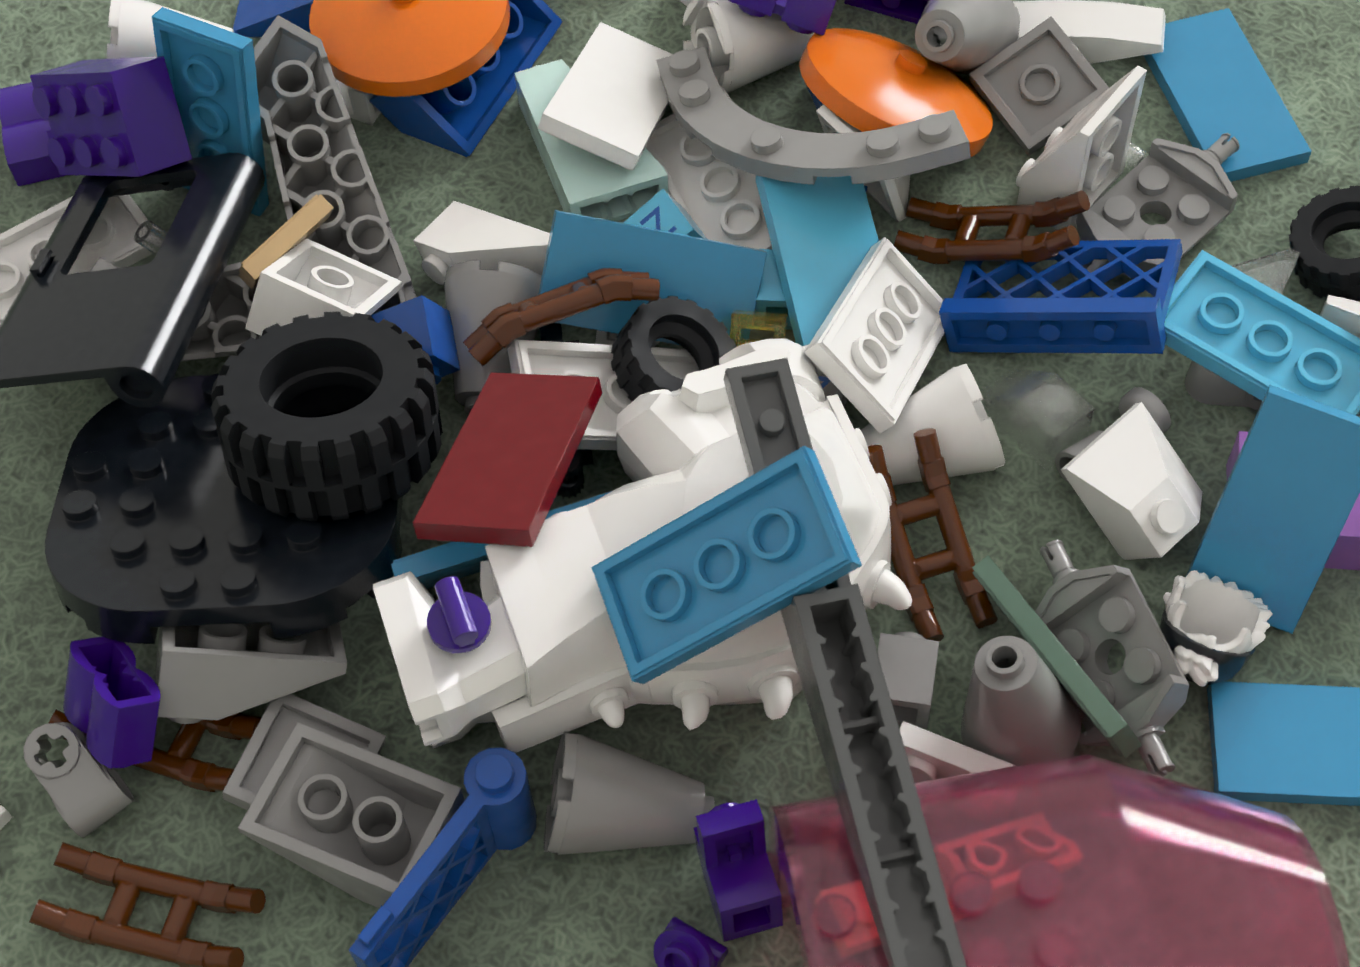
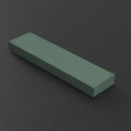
M989 555L973 566L974 572L972 573L987 594L1026 642L1033 647L1120 757L1124 756L1126 759L1139 749L1142 744L1126 721Z

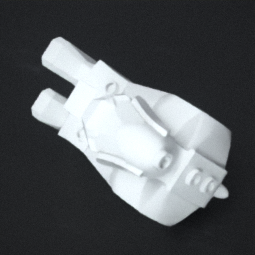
M786 338L764 339L742 344L719 358V365L686 374L681 389L672 392L667 389L647 392L639 395L617 415L616 421L617 455L624 472L633 481L632 483L615 489L593 503L571 511L559 512L545 519L533 547L496 544L485 546L488 560L480 561V588L483 601L490 611L491 630L487 639L478 648L466 653H450L434 644L427 628V615L436 600L411 571L373 584L374 594L406 700L415 725L420 727L425 746L431 744L433 748L461 739L477 723L495 722L506 748L517 753L601 718L608 726L619 728L624 722V709L636 704L675 705L682 710L683 723L689 730L699 727L706 721L709 707L713 705L763 703L767 717L772 720L782 718L787 713L792 699L803 687L781 610L651 681L640 684L631 680L592 570L594 565L749 477L723 381L727 368L782 358L788 359L813 450L816 453L862 564L861 567L848 573L851 585H859L865 610L867 608L873 609L878 603L888 605L894 610H904L911 606L912 598L907 587L899 577L890 571L891 522L889 507L892 505L889 488L883 475L875 473L869 461L870 454L864 435L859 428L854 429L838 394L826 396L827 400L825 401L824 391L819 381V376L825 374L804 353L808 345L801 346Z

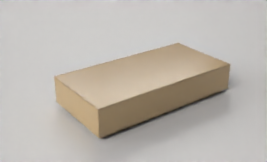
M316 194L242 262L239 269V277L253 289L258 284L261 271L308 238L329 218L334 207L321 194L319 196Z

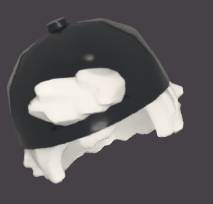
M1194 570L1190 571L1186 577L1177 575L1174 579L1172 593L1166 592L1164 594L1165 610L1162 614L1160 629L1186 679L1190 682H1195L1199 686H1205L1233 679L1249 661L1255 651V647L1266 638L1264 633L1270 627L1267 620L1273 614L1271 610H1268V606L1263 604L1262 598H1254V594L1251 591L1239 590L1234 581L1223 583L1218 576L1209 579L1205 572L1199 573Z

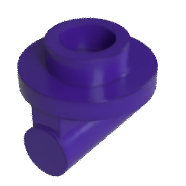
M451 576L439 580L435 584L438 600L432 605L427 615V628L430 638L436 646L450 653L470 652L478 648L490 633L491 615L488 606L480 597L469 592H463L458 577Z
M673 917L666 929L656 939L653 954L658 967H719L726 957L729 948L677 917Z

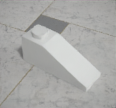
M453 201L413 241L423 258L421 264L425 273L433 281L443 285L446 271L454 264L470 260H481L479 270L497 271L498 261L529 268L542 275L550 233Z

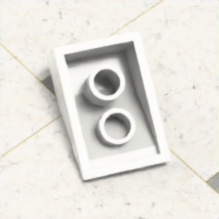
M1136 66L1080 110L1064 129L1057 127L1052 132L1046 142L1043 153L1036 160L1033 158L1027 160L1017 176L1016 185L1020 187L1017 205L1045 202L1056 197L1063 198L1082 190L1087 194L1091 207L1105 194L1124 170L1147 73L1146 69ZM1077 215L1069 217L1068 221L1055 225L1053 228L1059 230L1070 225L1076 227Z

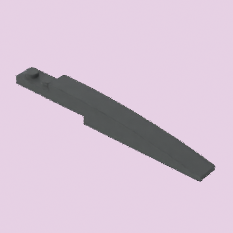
M787 358L732 367L725 370L723 381L749 477L804 445L813 450ZM846 574L813 593L794 596L791 604L781 610L844 827L889 967H967L859 585H851L849 574Z

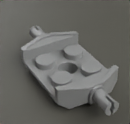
M1224 133L1207 150H1200L1192 146L1156 138L1151 143L1149 155L1097 200L1089 210L1077 214L1076 224L1081 241L1181 239L1182 258L1234 211L1238 193L1221 167V164L1239 150L1238 140L1234 136L1230 139L1231 134ZM1146 213H1157L1162 215L1167 220V223L1150 225L1144 222L1141 216ZM1107 259L1093 260L1083 267L1092 273L1110 261ZM1146 259L1136 266L1146 272L1164 262L1165 259ZM1072 274L1075 281L1079 280Z
M1061 540L1048 542L1046 544L1047 547L1042 546L1039 552L1054 578L1052 581L1053 585L1048 589L1035 612L1142 744L1138 751L1149 771L1150 777L1152 779L1163 777L1168 774L1167 771L1172 772L1175 769V765L1172 763L1159 736L1166 733L1164 726L1185 704L1189 683L1130 569L1117 565L1085 570L1075 569L1064 548L1063 542ZM1120 642L1124 647L1126 657L1123 667L1113 674L1107 663L1110 649ZM1077 705L1080 719L1087 731L1083 732L1079 737L1080 744L1111 746Z

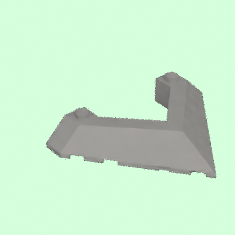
M277 15L255 45L254 56L262 138L264 142L271 146L287 220L316 194L318 196L321 194L334 208L329 218L308 239L402 281L400 290L373 314L416 298L410 275L390 227L389 219L353 128L340 88L329 64L322 40ZM99 258L90 272L116 269L118 267ZM241 262L226 265L182 361L237 355L236 352L242 343L250 337L255 340L261 337L245 329L257 285L251 289L239 277Z

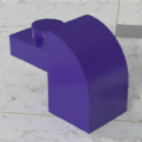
M757 799L741 804L734 802L724 803L714 807L708 813L697 815V827L693 828L697 851L723 942L783 926L781 893L767 855L764 818Z

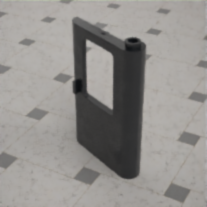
M224 153L192 158L191 160L141 177L86 175L79 184L46 245L40 250L29 270L28 277L0 324V388L104 378L117 397L128 404L144 408L159 405L169 389L264 186L265 176L259 164L250 157L240 153ZM191 186L158 253L150 263L140 266L68 274L110 197L158 190L172 191L175 188Z

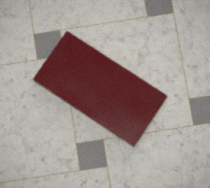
M491 372L412 522L417 539L533 547L602 395L599 377Z

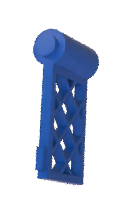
M488 748L478 752L469 761L464 771V785L468 797L389 899L379 908L358 935L357 940L349 949L357 967H408L497 849L512 850L523 846L532 837L536 829L537 815L525 766L522 759L513 751L505 748Z

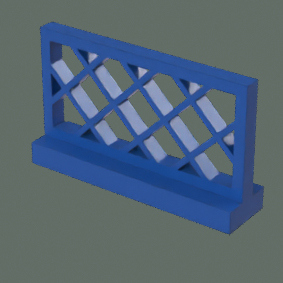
M1181 239L1080 241L1077 246L1058 252L1057 256L1047 259L1056 260L1057 263L1040 273L1031 268V266L1038 262L993 260L1005 261L1006 263L986 274L980 269L983 261H966L953 298H944L939 311L949 352L1163 354L1167 339L1164 323L1183 252ZM1107 259L1110 261L1092 273L1083 267L1093 260ZM1146 259H1165L1164 262L1146 272L1136 266ZM1123 272L1132 279L1113 291L1104 284ZM1070 273L1079 279L1060 291L1051 285ZM1017 274L1026 279L1008 291H1005L999 285ZM1145 290L1153 296L1134 297ZM987 291L995 297L976 298ZM1038 291L1047 297L1027 298ZM1090 291L1099 296L1096 298H1079Z

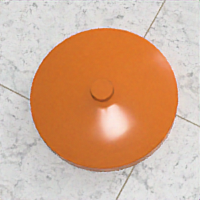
M313 0L309 15L310 33L322 40L329 64L337 80L351 88L368 94L407 97L447 88L469 77L487 63L496 53L506 36L510 21L509 0Z
M831 28L825 30L824 36L815 33L809 39L799 63L800 73L811 92L834 114L862 132L901 125L922 119L931 114H940L954 110L969 140L972 157L980 152L992 131L993 119L983 99L969 84L950 69L929 60L920 51L898 41L861 30Z

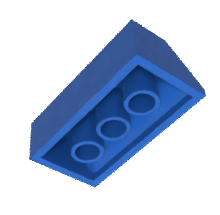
M509 0L510 21L506 36L496 53L479 70L456 84L431 93L407 97L373 95L369 101L401 133L468 157L516 90L514 73L532 67L563 21L543 0Z

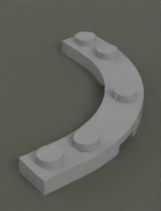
M705 47L678 51L672 56L656 60L670 107L686 134L691 139L697 137L700 141L711 147L715 158L737 169L758 176L785 182L813 185L817 177L851 176L852 184H863L908 176L971 158L969 140L954 110L940 114H931L922 119L901 125L865 132L815 133L799 131L766 122L735 104L720 87Z

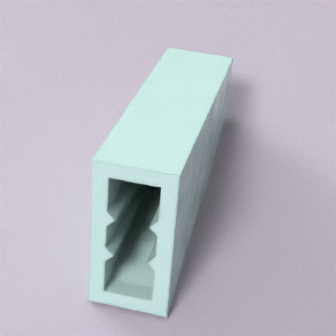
M562 59L515 72L519 106L564 212L617 222L633 215L662 188L669 194L668 175L665 168L646 148L634 170H629L538 129L543 112L570 71V68Z

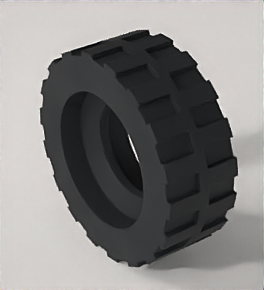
M1350 186V188L1345 189L1335 188L1329 190V193L1319 194L1312 198L1308 205H1303L1298 210L1297 218L1292 220L1289 242L1295 275L1299 276L1300 284L1305 289H1311L1313 294L1320 298L1332 295L1360 302V257L1351 259L1335 258L1328 256L1324 250V242L1331 235L1345 230L1360 229V186Z
M659 296L658 301H649L648 304H641L618 333L617 339L612 344L611 353L613 354L611 366L612 371L616 372V381L619 387L626 391L631 401H634L641 394L654 390L667 389L672 392L681 389L684 380L668 373L654 358L651 352L653 342L659 338H664L679 344L694 358L699 368L698 371L719 365V358L736 348L734 339L730 338L727 333L728 329L723 322H719L707 308L703 309L696 305V302L689 299L686 301L681 300L677 296H668L664 299H661Z

